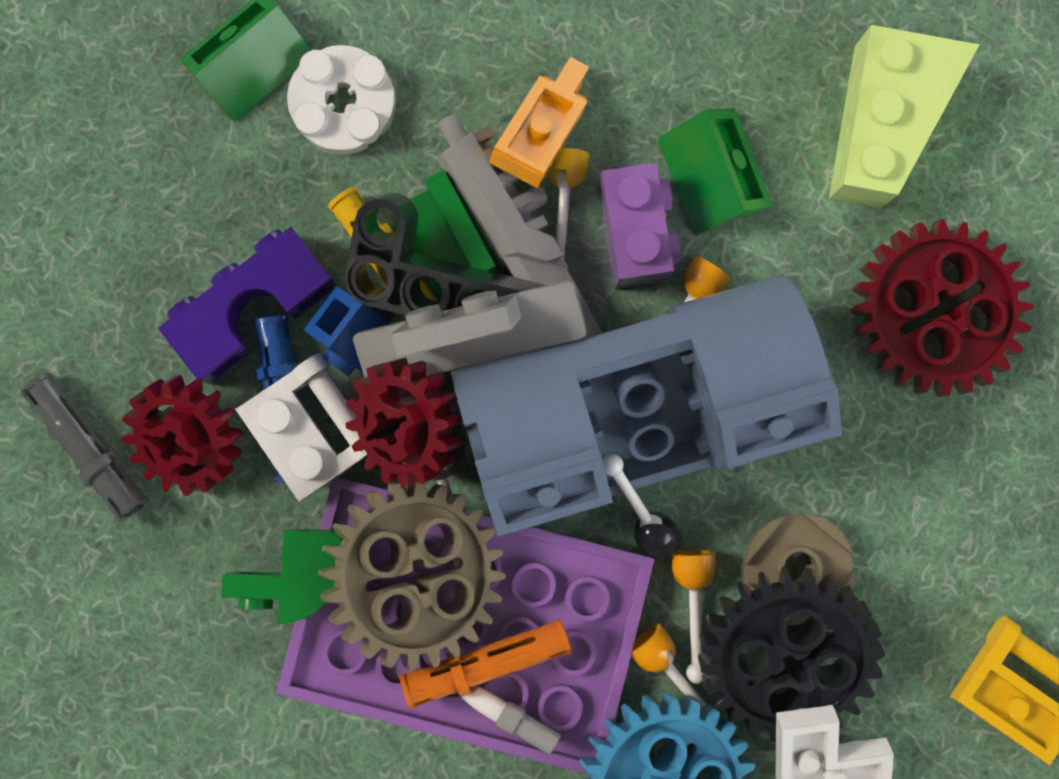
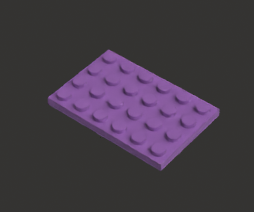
M341 477L332 480L320 529L333 530L332 526L334 523L351 527L354 521L347 507L350 504L357 505L367 511L370 508L366 493L377 491L387 500V489ZM485 514L482 515L476 525L477 528H495L491 516ZM435 524L426 532L424 544L430 554L436 553L442 547L444 534L442 529ZM529 527L499 537L495 533L486 542L487 548L500 549L504 553L500 558L490 562L492 570L505 573V579L490 582L489 589L501 596L502 600L498 603H485L483 610L490 615L493 622L486 624L475 621L472 627L477 633L479 641L473 643L460 637L457 640L460 654L554 622L556 619H561L572 654H565L478 685L507 703L510 700L526 710L525 714L560 734L561 737L551 755H548L514 733L511 736L495 726L496 722L475 710L459 696L458 692L410 710L402 691L399 674L408 673L411 670L403 667L401 654L394 666L389 668L380 663L381 649L370 660L359 654L363 638L351 645L344 642L341 637L350 623L334 625L328 620L330 614L339 607L338 603L329 602L322 609L294 623L276 694L591 775L582 767L579 759L581 757H596L598 751L589 742V737L595 736L605 740L609 736V732L605 728L603 720L608 718L615 722L655 559L536 527ZM384 537L376 540L369 550V561L375 569L384 566L391 555L390 545ZM453 560L432 568L413 564V571L411 573L391 578L370 580L365 584L366 591H372L381 585L393 581H403L414 585V577L419 574L454 569ZM450 580L444 582L438 589L437 603L440 609L448 607L454 600L455 587ZM398 595L389 597L382 606L381 617L385 625L395 622L402 613V601ZM440 649V661L447 659V653L443 649ZM421 654L416 670L429 666Z

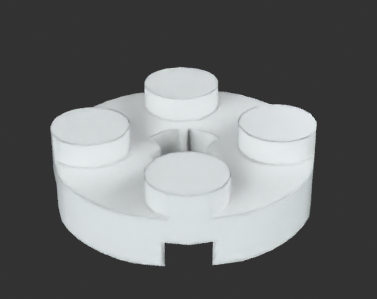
M337 45L305 53L300 60L299 67L293 73L290 80L287 103L289 113L297 129L311 144L324 152L347 155L358 153L368 148L369 144L375 142L380 135L383 136L390 128L395 115L396 96L393 84L381 60L360 48ZM338 88H349V95L356 93V103L347 104L344 113L333 112L335 109L334 104H327L329 95L336 94Z

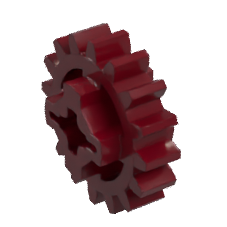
M406 357L367 368V377L357 379L353 383L360 396L346 400V406L356 412V419L345 423L346 429L357 431L359 439L352 445L353 451L365 450L368 457L364 467L367 471L381 467V479L386 484L398 479L401 488H407L418 482L423 484L441 476L440 470L450 467L455 463V459L449 451L463 445V439L453 433V426L463 423L462 415L451 413L449 406L456 401V393L443 394L440 390L445 376L442 373H437L426 377V362L421 360L409 364Z
M175 375L166 382L160 378L132 397L129 403L133 409L122 416V421L133 428V430L122 436L124 443L135 445L137 449L129 458L131 462L139 463L143 461L148 466L145 470L144 478L149 480L156 475L162 478V490L166 492L179 484L183 496H189L197 488L203 493L208 492L234 470L232 463L242 454V450L232 444L243 435L242 429L230 427L228 420L236 413L234 408L221 410L217 405L221 398V393L216 390L208 396L202 393L203 382L198 378L185 386L181 375ZM173 405V407L169 406L164 411L159 410L160 406ZM201 461L206 462V464L197 465Z

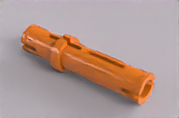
M559 618L541 627L462 653L458 658L447 653V659L440 661L438 667L429 665L415 671L399 674V679L407 705L410 710H413L417 706L457 692L460 697L471 694V687L565 654H572L564 626Z

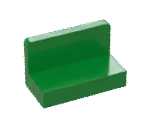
M251 0L184 55L180 61L231 120L237 121L288 79L299 67L301 58L311 49L276 3L272 0Z
M735 108L704 110L659 137V146L695 235L704 234L732 219L757 215L773 207Z
M442 170L425 179L428 190L410 199L415 204L418 212V228L413 253L497 273L496 265L445 171ZM392 212V215L398 224L397 218L395 214ZM425 276L438 301L442 299L440 284L436 279Z

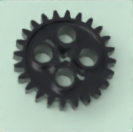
M782 567L779 581L771 583L763 571L759 572V588L753 591L743 582H738L737 587L741 598L736 602L728 597L721 596L719 600L725 615L708 614L706 619L709 630L712 633H702L699 635L703 653L698 655V662L701 672L704 673L702 680L706 693H712L714 708L717 711L726 709L728 720L734 725L745 719L750 736H754L765 726L771 742L776 741L777 712L833 705L840 722L839 729L843 727L839 713L843 710L859 715L861 711L855 698L856 696L864 698L874 697L875 694L867 679L882 678L883 673L876 660L885 657V651L878 640L882 633L875 620L871 619L873 615L864 600L858 601L856 594L849 585L838 590L839 587L831 574H827L817 585L810 568H805L799 581H792L787 567ZM798 616H809L802 624L789 625V622ZM761 646L757 652L752 654L741 653L747 647ZM829 658H838L830 665L820 666L823 661ZM782 687H790V689L784 693L773 694V692L777 689H780Z

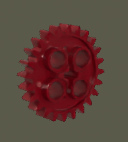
M940 219L932 224L930 233L923 222H919L910 228V238L901 230L890 237L892 248L881 244L872 251L879 263L868 261L859 269L870 279V282H859L852 288L853 292L865 298V302L850 308V313L864 316L866 324L856 328L853 333L857 336L869 335L872 340L864 348L862 354L866 356L879 352L883 358L878 363L875 371L881 373L893 367L897 369L893 384L897 387L905 385L914 378V393L917 395L927 393L932 383L937 397L949 396L953 385L960 395L973 392V380L980 386L992 384L994 380L991 370L1000 373L1009 371L1011 368L1009 361L1003 354L1015 355L1022 353L1024 350L1023 346L1013 338L1014 335L1031 332L1032 329L1027 323L1018 320L1019 314L1034 309V304L1019 301L1017 294L1030 287V282H1014L1011 276L1022 264L1020 261L1003 264L1000 259L1007 248L1005 243L991 250L985 247L989 235L987 230L976 234L971 239L968 238L969 229L967 222H962L955 226L950 234L945 219ZM943 260L952 262L956 266L959 273L956 284L948 282L942 276L941 263ZM975 282L981 285L979 293L946 310L942 316L922 324L907 335H903L900 332L902 325L933 309L941 301L960 293ZM896 286L903 287L911 293L913 307L910 312H906L896 305L894 300ZM972 306L980 308L985 313L987 323L984 331L976 329L971 323L970 310ZM926 332L934 334L940 341L941 353L937 359L930 357L923 348V338Z

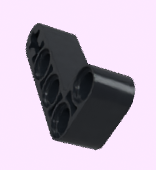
M388 193L365 202L359 208L355 217L345 273V284L349 294L356 301L362 302L367 306L405 315L423 307L440 305L442 312L462 307L461 300L472 296L477 289L496 291L497 297H502L546 286L413 253L418 228V212L415 204L408 197L400 193ZM380 207H385L395 214L398 221V229L395 235H390L379 227L377 213ZM369 263L378 264L385 270L388 277L386 288L375 286L368 277ZM422 276H430L438 281L442 288V299L440 301L428 299L422 293L420 288Z

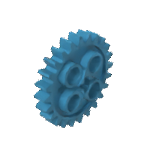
M665 692L660 708L647 695L642 696V712L636 714L626 704L621 705L624 722L618 725L613 720L605 718L603 723L609 732V736L605 740L595 736H590L588 739L598 751L596 757H581L579 759L582 767L591 774L590 777L582 779H696L697 774L707 766L712 768L708 779H746L742 776L755 769V764L745 756H741L749 746L738 735H733L737 727L732 722L730 723L725 717L719 719L720 712L708 703L700 709V702L689 695L679 705L678 699L669 692ZM662 738H667L665 751L656 758H650L649 753L655 742ZM693 743V748L687 750V745Z

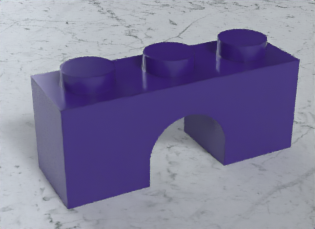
M291 226L283 233L281 230H275L264 236L255 245L254 250L256 253L241 265L232 263L221 269L211 279L210 282L213 285L196 299L194 296H189L175 304L167 313L169 320L158 327L159 331L196 379L198 378L202 382L211 385L253 353L241 336L238 326L240 313L251 300L263 296L276 298L285 311L297 319L338 286Z

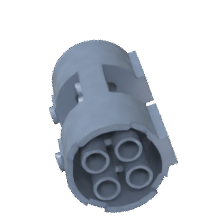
M783 274L670 306L667 315L568 344L553 345L451 371L462 419L467 429L483 493L498 537L613 503L612 496L623 492L613 476L606 475L602 458L610 453L617 454L622 458L624 464L622 471L632 487L637 489L714 466L718 471L842 435L838 388L831 379L818 331L800 292L793 282Z

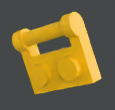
M1002 616L995 622L987 634L986 643L950 697L1033 756L1051 765L1059 753V704L1005 667L1002 662L1008 653L1011 652L1059 685V659L1022 634L1019 624L1007 616Z

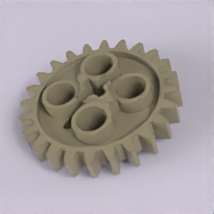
M419 482L409 486L407 496L400 483H389L387 500L377 491L367 492V502L370 509L366 511L357 505L350 504L347 509L354 521L351 527L336 523L332 526L333 530L343 539L340 546L324 545L322 551L336 558L334 566L318 570V575L334 580V587L320 594L321 600L339 604V607L328 617L329 622L334 625L349 622L350 624L345 629L341 639L351 645L363 638L359 654L370 660L381 649L380 663L389 668L394 666L400 654L403 667L411 671L416 670L420 654L425 662L433 667L439 666L440 649L458 658L461 656L457 641L460 637L473 643L479 641L477 633L472 627L475 621L486 624L493 622L490 615L483 610L485 603H498L502 600L501 596L489 590L490 582L505 579V573L492 570L490 562L504 555L503 550L487 548L486 542L496 533L495 528H477L476 525L484 513L483 510L471 508L462 512L467 496L455 493L446 501V486L442 484H434L427 496L424 483L420 484ZM437 524L442 529L444 541L442 547L436 553L430 554L425 547L424 537L428 529ZM384 537L390 545L391 555L384 566L375 569L369 561V550L376 540ZM454 558L460 560L457 568L446 571L426 572L415 576L414 585L403 581H393L381 585L372 591H366L365 584L370 580L391 578L411 573L413 571V564L432 568L447 563ZM450 580L455 587L454 600L448 607L440 609L437 603L438 589L444 582ZM398 595L402 601V613L395 622L385 625L381 617L382 606L389 597Z

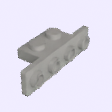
M566 280L502 297H497L496 291L475 294L461 300L462 307L442 312L440 305L423 307L405 314L406 321L361 331L353 337V342L364 377H367L366 369L371 366L405 357L409 364L421 360L426 362V376L579 340L587 334V327L575 283L572 280Z

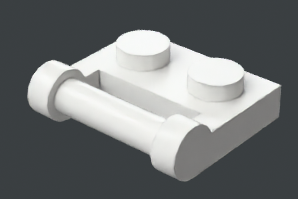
M321 353L308 358L292 372L235 409L298 502H302L368 456L365 450L354 452L352 449V445L359 439L357 431L346 429L345 423L356 419V414L346 406V399L326 372L330 366ZM307 384L350 445L339 455L333 450L295 394V392Z

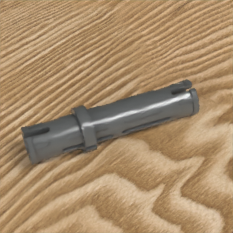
M43 373L29 381L24 386L25 389L21 390V395L35 409L50 432L74 460L76 466L81 471L79 478L85 486H93L106 502L118 522L127 520L143 509L149 500L121 466L123 462L122 457L116 450L110 451L105 443L101 441L75 404L64 393L52 373Z

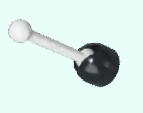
M614 453L605 455L602 459L606 475L613 476L639 517L634 533L636 545L644 556L654 558V561L664 560L672 556L682 543V534L675 522L662 512H648L622 471L624 466L622 458Z

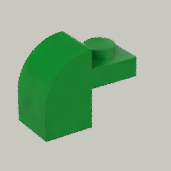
M301 528L283 530L281 572L235 570L225 573L222 576L221 598H239L238 608L252 610L273 609V600H279L278 624L302 620L329 603L321 600L320 594L334 587V580L318 575V570L334 566L336 558L322 551L324 545L340 546L343 539L334 530Z

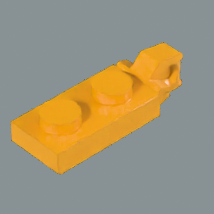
M570 57L556 81L547 76H539L495 145L489 163L538 189L582 116L588 102V98L579 94L578 91L589 70V66Z

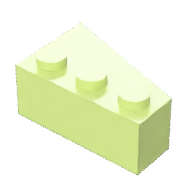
M870 25L854 48L829 199L882 208L899 195L979 44Z

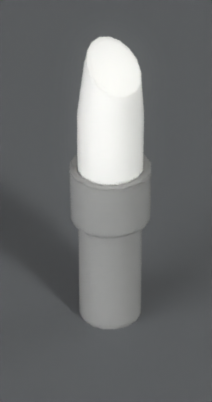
M478 685L471 687V694L461 697L479 713L496 722L495 726L511 736L514 733L548 755H551L561 737L557 732L525 714L526 710L510 700L507 703Z

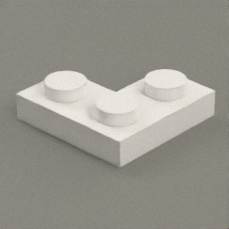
M833 705L776 713V779H892L894 754L886 737L863 741L855 740L839 744L840 722Z

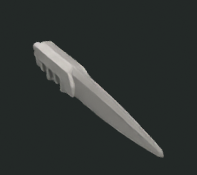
M456 113L442 119L437 125L450 147L439 156L437 161L447 174L459 199L499 267L511 272L515 278L544 285L566 280L574 282L561 260L564 254L554 237L540 231L548 225L545 217L541 215L533 219L530 214L531 211L547 203V195L544 189L540 186L538 189L532 187L518 194L513 183L519 178L489 163L495 147H491L488 142L495 136L490 126L468 134ZM576 286L587 327V334L582 339L602 334L599 325ZM578 340L566 342V343H564V344H568V343L575 342V341H578Z

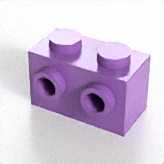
M657 162L602 170L598 188L614 289L667 282L674 272L673 265L680 264L681 262L677 232H668L665 211L672 210V196L668 178L659 179Z

